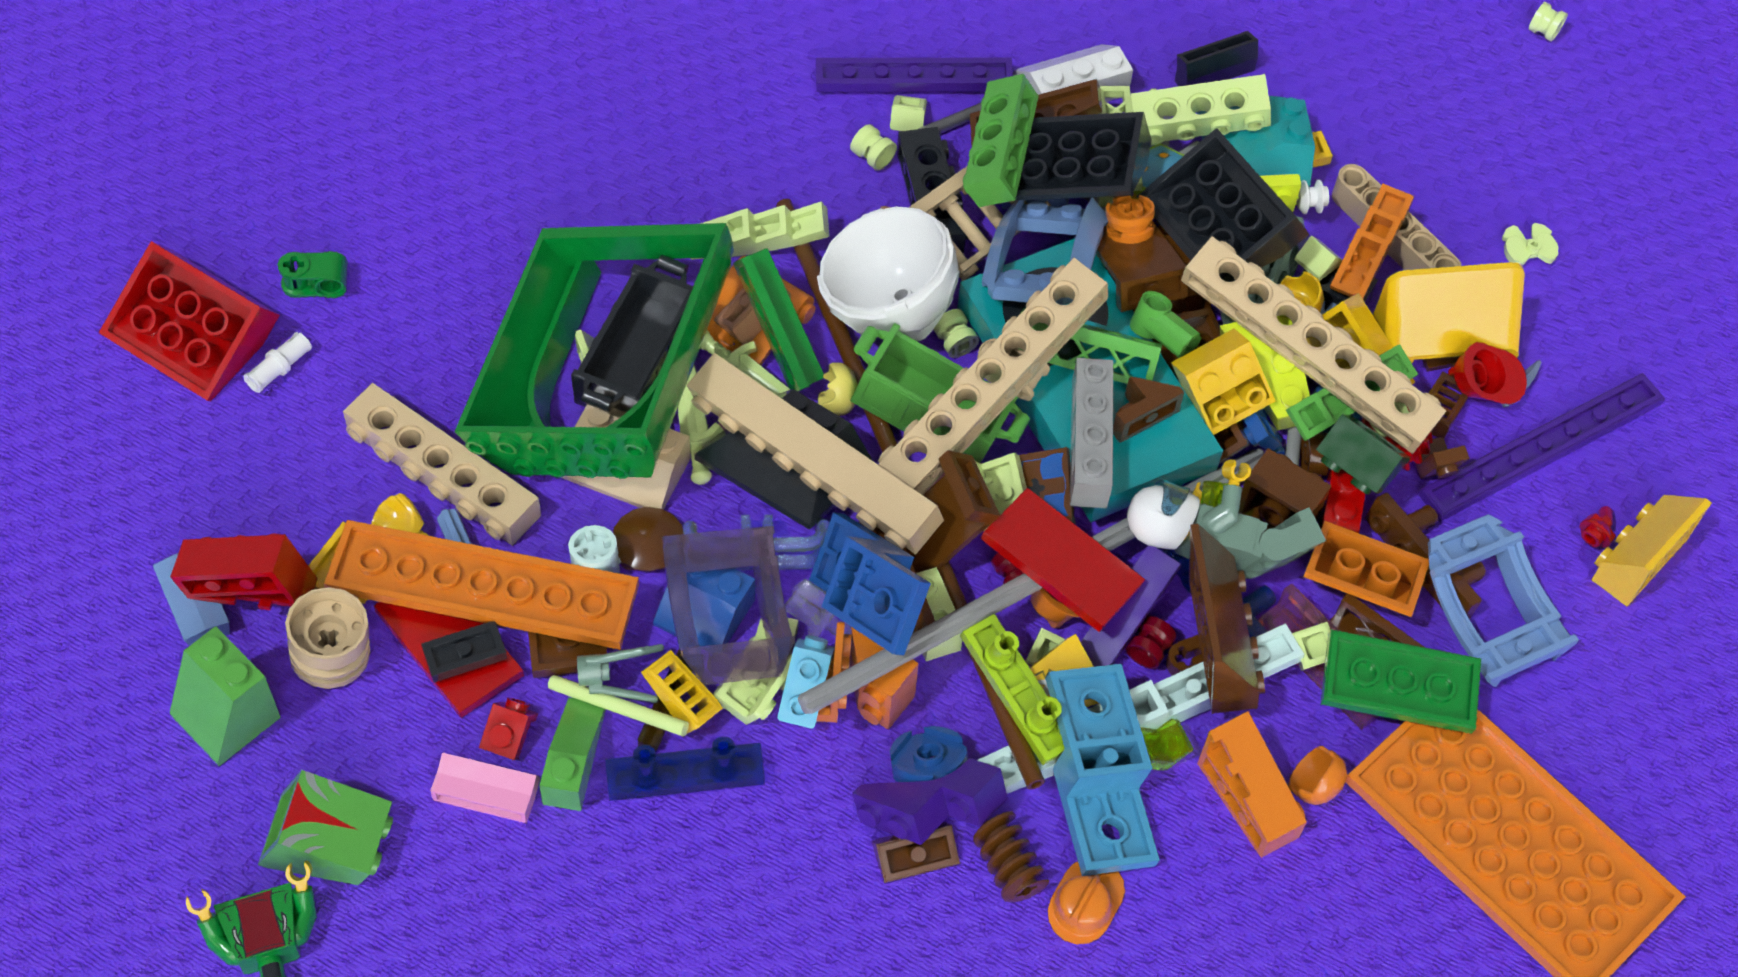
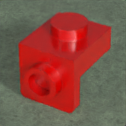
M508 697L506 702L493 703L479 748L512 760L519 759L530 723L536 721L538 713L528 710L529 703Z

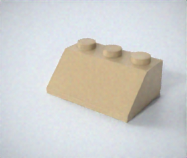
M587 404L575 427H607L626 412L613 407L610 412H606ZM669 429L651 478L627 477L626 479L599 476L594 478L563 476L561 478L639 508L654 507L664 510L691 459L690 436Z

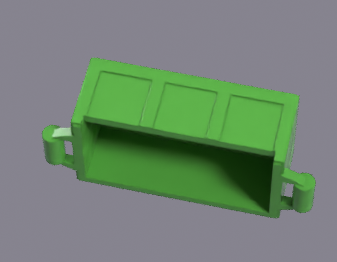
M896 323L893 324L890 331L867 326L854 346V352L862 357L868 364V367L863 373L850 401L898 429L905 431L912 421L920 420L928 412L930 403L938 394H945L953 386L954 378L963 367L903 334L899 330L900 325ZM879 337L883 342L875 355L872 356L868 354V351L876 338ZM1015 397L963 454L972 455L975 461L981 463L995 438L1007 439L1013 443L1019 441L1030 421V417L1023 413L1015 404L1018 397ZM964 400L958 405V407L962 409L972 408L976 404V402L972 400ZM1009 412L1016 416L1006 432L1001 427ZM940 426L933 433L945 435L950 432L951 428Z

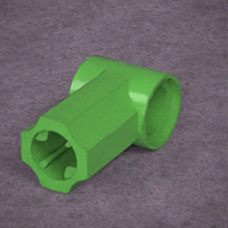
M1156 291L1143 293L1130 320L1131 330L1140 337L1146 339L1155 338L1178 358L1193 351L1202 338L1199 336L1200 333L1171 311L1172 303L1166 296Z

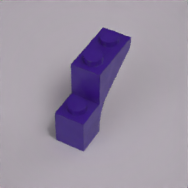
M968 758L963 765L952 773L935 780L864 784L852 793L857 815L861 823L922 845L949 816L954 817L956 820L981 827L1008 798L1001 768L972 758Z

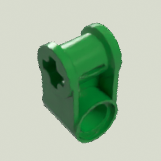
M333 251L323 253L289 252L284 254L277 264L279 273L282 276V291L287 296L293 298H337L342 296L346 292L347 258L343 254ZM294 261L297 262V270H295ZM294 280H296L297 288H294Z

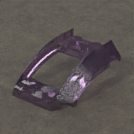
M774 526L662 537L670 607L681 656L703 685L781 677L786 666L788 655L793 644H795V636H792L784 604L778 557L775 556ZM753 567L756 594L766 639L699 646L686 573Z

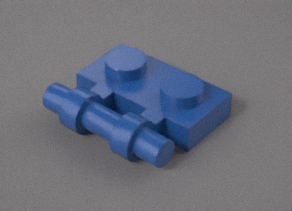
M1264 408L1243 419L1247 425L1243 428V431L1253 446L1260 445L1264 450L1269 448L1277 454L1285 455L1286 452L1281 444L1283 439L1278 430L1270 425L1267 419L1268 414Z

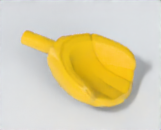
M402 493L389 496L386 500L382 501L377 507V511L374 512L372 525L429 536L421 530L424 522L417 508Z

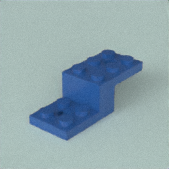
M833 512L809 578L810 582L826 592L822 608L890 653L905 655L931 585L930 582L910 570L914 559L912 555L847 515Z

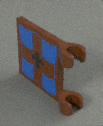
M1064 447L1019 455L1027 488L1075 524L1074 506H1070L1071 465L1069 448Z

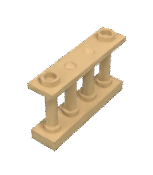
M967 166L909 207L920 209L933 217L936 216L934 210L938 207L942 211L946 210L979 252L967 259L953 242L958 270L960 271L959 277L962 281L970 278L979 270L976 264L988 256L991 243H989L957 202L959 198L956 195L962 191L964 195H967L963 187V177L966 174ZM1016 200L1009 201V203L1012 205ZM1048 201L1045 202L1048 206H1051ZM995 205L979 207L997 229L1003 218Z

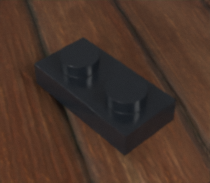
M495 621L421 643L433 683L507 659L506 650Z

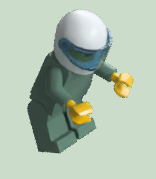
M1232 459L1224 462L1222 466V475L1229 482L1228 485L1223 486L1221 504L1217 507L1210 506L1217 492L1215 484L1212 485L1209 494H1205L1199 488L1201 482H1198L1193 493H1190V488L1160 479L1153 486L1143 488L1134 495L1127 512L1129 528L1139 541L1148 546L1174 550L1176 554L1188 559L1190 551V524L1198 523L1235 557L1237 570L1244 571L1246 579L1256 578L1291 563L1326 541L1310 507L1295 513L1272 529H1267L1268 523L1239 514L1242 488L1239 487L1240 481H1244L1250 476L1251 468L1249 464L1241 463L1239 471L1235 475L1234 469L1237 462Z

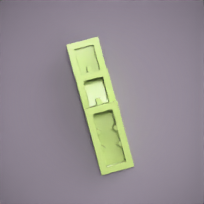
M822 201L793 211L782 205L753 214L746 208L700 223L727 224L733 241L734 252L732 257L754 254L765 248H768L769 251L794 247L830 237L828 211Z

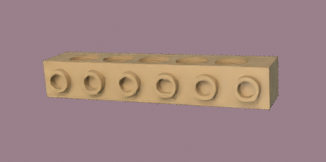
M372 383L343 411L347 425L346 431L353 440L358 443L364 441L373 448L376 455L383 461H392L398 465L404 475L414 482L419 480L428 486L429 491L441 501L446 499L455 505L457 511L464 518L478 521L494 539L500 540L502 538L513 546L541 517L539 497L477 454L470 452L464 445L376 384ZM385 426H390L387 429H380ZM411 445H417L414 448H407ZM439 464H445L443 467H439V468H435V467H434V466L439 465ZM467 483L473 484L469 487H461L462 485ZM492 503H502L496 507L489 506Z

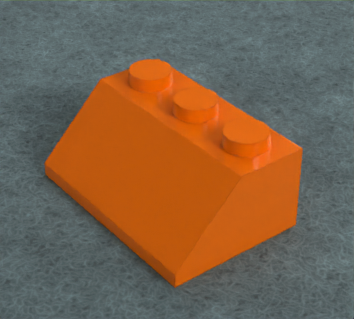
M1324 521L1321 531L1326 541L1313 549L1303 577L1412 617L1429 567V559Z

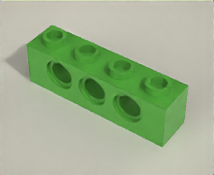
M1024 74L987 82L985 95L981 101L982 107L979 120L975 126L973 145L969 151L966 174L963 177L964 190L971 196L978 207L1016 200L1039 97Z

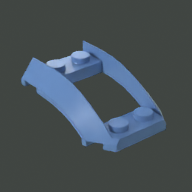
M1091 197L1086 209H1082L1081 206L1076 204L1056 207L1048 206L1044 202L1024 204V200H1016L1007 209L995 231L985 264L982 286L988 287V294L993 300L1028 302L1029 298L1036 291L1040 290L1042 292L1050 283L1051 276L1053 275L1051 272L1040 275L1025 274L1021 270L1002 272L1016 231L1076 235L1070 261L1076 258L1091 270L1097 248L1103 236V228L1108 223L1106 213L1093 197ZM1060 298L1056 303L1065 305L1073 300L1070 298Z
M1488 514L1431 538L1428 542V555L1433 585L1452 630L1469 656L1481 658L1480 672L1489 684L1497 687L1501 680L1544 660L1552 658L1555 661L1573 647L1579 639L1575 634L1570 636L1559 621L1561 618L1560 613L1546 595L1530 565L1522 543L1523 534L1520 531L1513 533L1500 526L1502 521ZM1495 555L1508 591L1527 624L1484 643L1462 607L1450 574Z

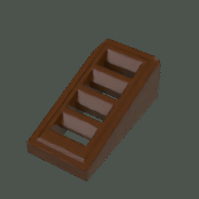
M1442 371L1429 394L1436 397L1440 403L1452 408L1450 410L1441 405L1446 410L1444 415L1447 418L1442 417L1432 430L1433 436L1445 439L1469 397L1443 386L1445 384L1461 392L1456 385L1455 379ZM1439 391L1454 398L1457 402L1438 394Z

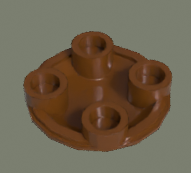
M643 507L634 509L622 516L613 529V534L617 541L618 557L621 560L620 565L626 570L650 572L670 569L676 566L679 555L683 551L685 535L682 524L673 514L661 508Z

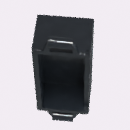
M661 255L659 260L647 268L637 264L633 265L631 277L611 308V312L598 335L595 336L589 351L578 370L574 369L571 374L574 403L584 407L588 404L606 412H610L613 407L627 413L643 397L663 366L693 286L686 284L688 264ZM656 269H662L664 271L680 276L681 278L680 280H678L663 273L657 272Z

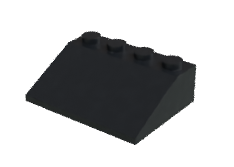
M1144 112L1034 118L1016 200L1132 195L1147 167L1152 141Z
M1217 128L1136 196L1138 198L1139 195H1142L1153 201L1155 206L1154 218L1190 260L1195 257L1212 236L1219 242L1224 241L1230 244L1235 249L1237 255L1247 263L1252 262L1261 268L1282 258L1309 235L1294 213ZM1229 273L1219 274L1220 278L1226 282L1235 281L1234 277Z

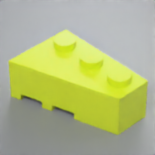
M1284 315L1277 316L1281 324H1293L1289 317ZM1237 322L1220 325V336L1232 329H1236L1250 341L1276 401L1264 408L1276 429L1282 430L1295 427L1286 410L1310 396L1305 373Z

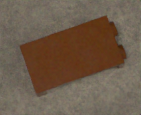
M1155 223L1153 236L1146 241L1135 244L1113 241L1107 236L1106 226L1103 228V236L1096 254L1116 281V306L1121 312L1136 309L1142 294L1147 291L1161 293L1170 301L1188 297V286L1181 281L1186 265Z
M947 450L938 458L945 475L923 496L938 505L944 521L916 555L907 549V552L914 557L912 564L916 573L935 567L939 570L1000 517L972 455Z

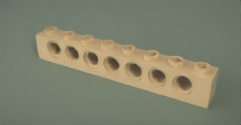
M1211 236L1185 267L1181 279L1183 283L1413 454L1445 414L1446 410L1441 407V403L1436 397L1429 393H1422L1411 385L1410 379L1405 374L1391 370L1382 363L1381 358L1374 351L1363 349L1353 341L1347 331L1340 327H1333L1325 321L1322 314L1316 308L1302 304L1294 298V294L1289 288L1282 284L1274 283L1265 276L1264 271L1258 265L1252 262L1247 263L1239 257L1230 244L1224 241L1219 242ZM1229 273L1234 277L1235 281L1226 282L1220 278L1219 274ZM1257 294L1263 299L1264 303H1254L1248 298V295ZM1277 316H1287L1293 324L1283 325L1278 321ZM1306 338H1317L1322 346L1313 347L1307 342ZM1335 359L1348 361L1351 369L1340 368L1336 364ZM1371 380L1376 382L1380 387V391L1370 390L1365 385V381ZM1394 403H1404L1409 408L1410 413L1399 412Z
M1073 258L1066 266L1061 265L1051 276L1047 287L1042 292L1040 290L1036 291L1029 298L1026 309L1018 317L1013 316L1006 322L1002 329V334L993 343L990 341L982 347L974 364L969 369L967 367L963 368L954 378L953 386L945 394L940 393L932 400L928 407V412L920 420L916 419L908 425L900 442L895 447L889 446L881 454L878 465L924 495L944 473L938 458L947 450L963 453L1108 299V283L1076 258ZM1060 298H1070L1073 300L1068 305L1056 303ZM1037 323H1045L1049 326L1043 331L1032 329ZM1016 348L1025 351L1018 357H1012L1007 354L1010 350ZM990 374L1000 376V379L993 383L983 381V378ZM964 400H972L976 402V404L969 409H962L958 407V405ZM940 426L951 428L950 432L945 435L933 433ZM915 452L926 454V457L919 462L909 460V457Z

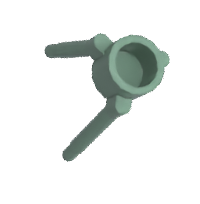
M664 645L638 647L603 655L577 656L579 686H589V694H607L656 703L658 701L656 695L603 685V681L610 680L609 662L661 652L664 650Z

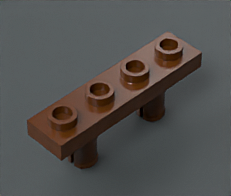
M1387 492L1378 496L1364 518L1370 524L1372 530L1386 544L1429 559V539L1424 535L1423 531L1435 526V523L1438 521V515L1434 508L1425 505L1407 515ZM1481 561L1450 574L1457 596L1469 619L1482 602V599L1470 587V585L1483 579L1486 574L1485 567ZM1428 567L1422 586L1441 606L1430 575V568Z

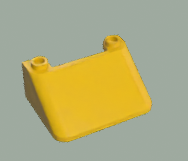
M1516 262L1399 271L1387 278L1373 316L1392 346L1395 347L1400 344L1411 363L1419 359L1461 356L1465 353L1468 346L1475 342L1485 343L1489 346L1506 350L1518 358L1525 272L1523 266Z

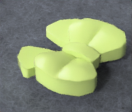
M1534 223L1531 226L1532 239L1526 240L1517 226L1512 225L1508 227L1502 237V241H1506L1504 244L1506 259L1509 262H1516L1522 266L1529 258L1536 257L1545 263H1553L1558 256V244L1551 235L1552 230L1543 224Z

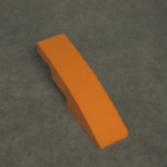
M1382 183L1372 206L1370 205L1360 228L1357 229L1330 285V289L1350 297L1359 293L1362 299H1364L1413 203V195Z

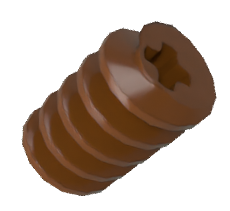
M1013 811L1004 812L986 821L973 836L974 844L981 848V858L984 861H989L987 869L991 874L995 875L994 883L998 888H1002L1001 897L1005 902H1019L1029 899L1049 884V880L1037 881L1036 879L1043 873V866H1029L1036 859V853L1033 851L1023 854L1022 852L1029 846L1030 841L1027 838L1015 839L1022 832V826L1018 824L1009 827L1008 825L1016 817Z

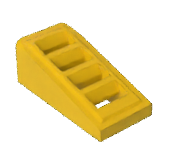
M672 650L666 652L641 671L673 717L689 722L686 734L702 726L723 709L715 696ZM669 666L672 673L662 679L658 674ZM678 679L682 685L673 691L669 685ZM687 692L691 698L683 702L680 697ZM695 705L700 709L696 714L691 710Z

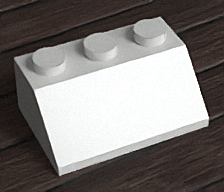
M1101 44L1013 71V75L1024 74L1039 95L1097 79L1100 86H1130L1133 69L1120 46ZM1105 98V101L1108 102L1118 98Z

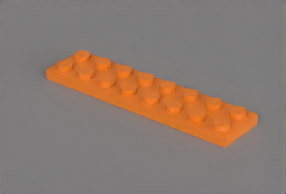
M347 520L324 586L325 588L331 587L345 590L358 598L483 623L495 621L498 626L621 650L639 587V577Z

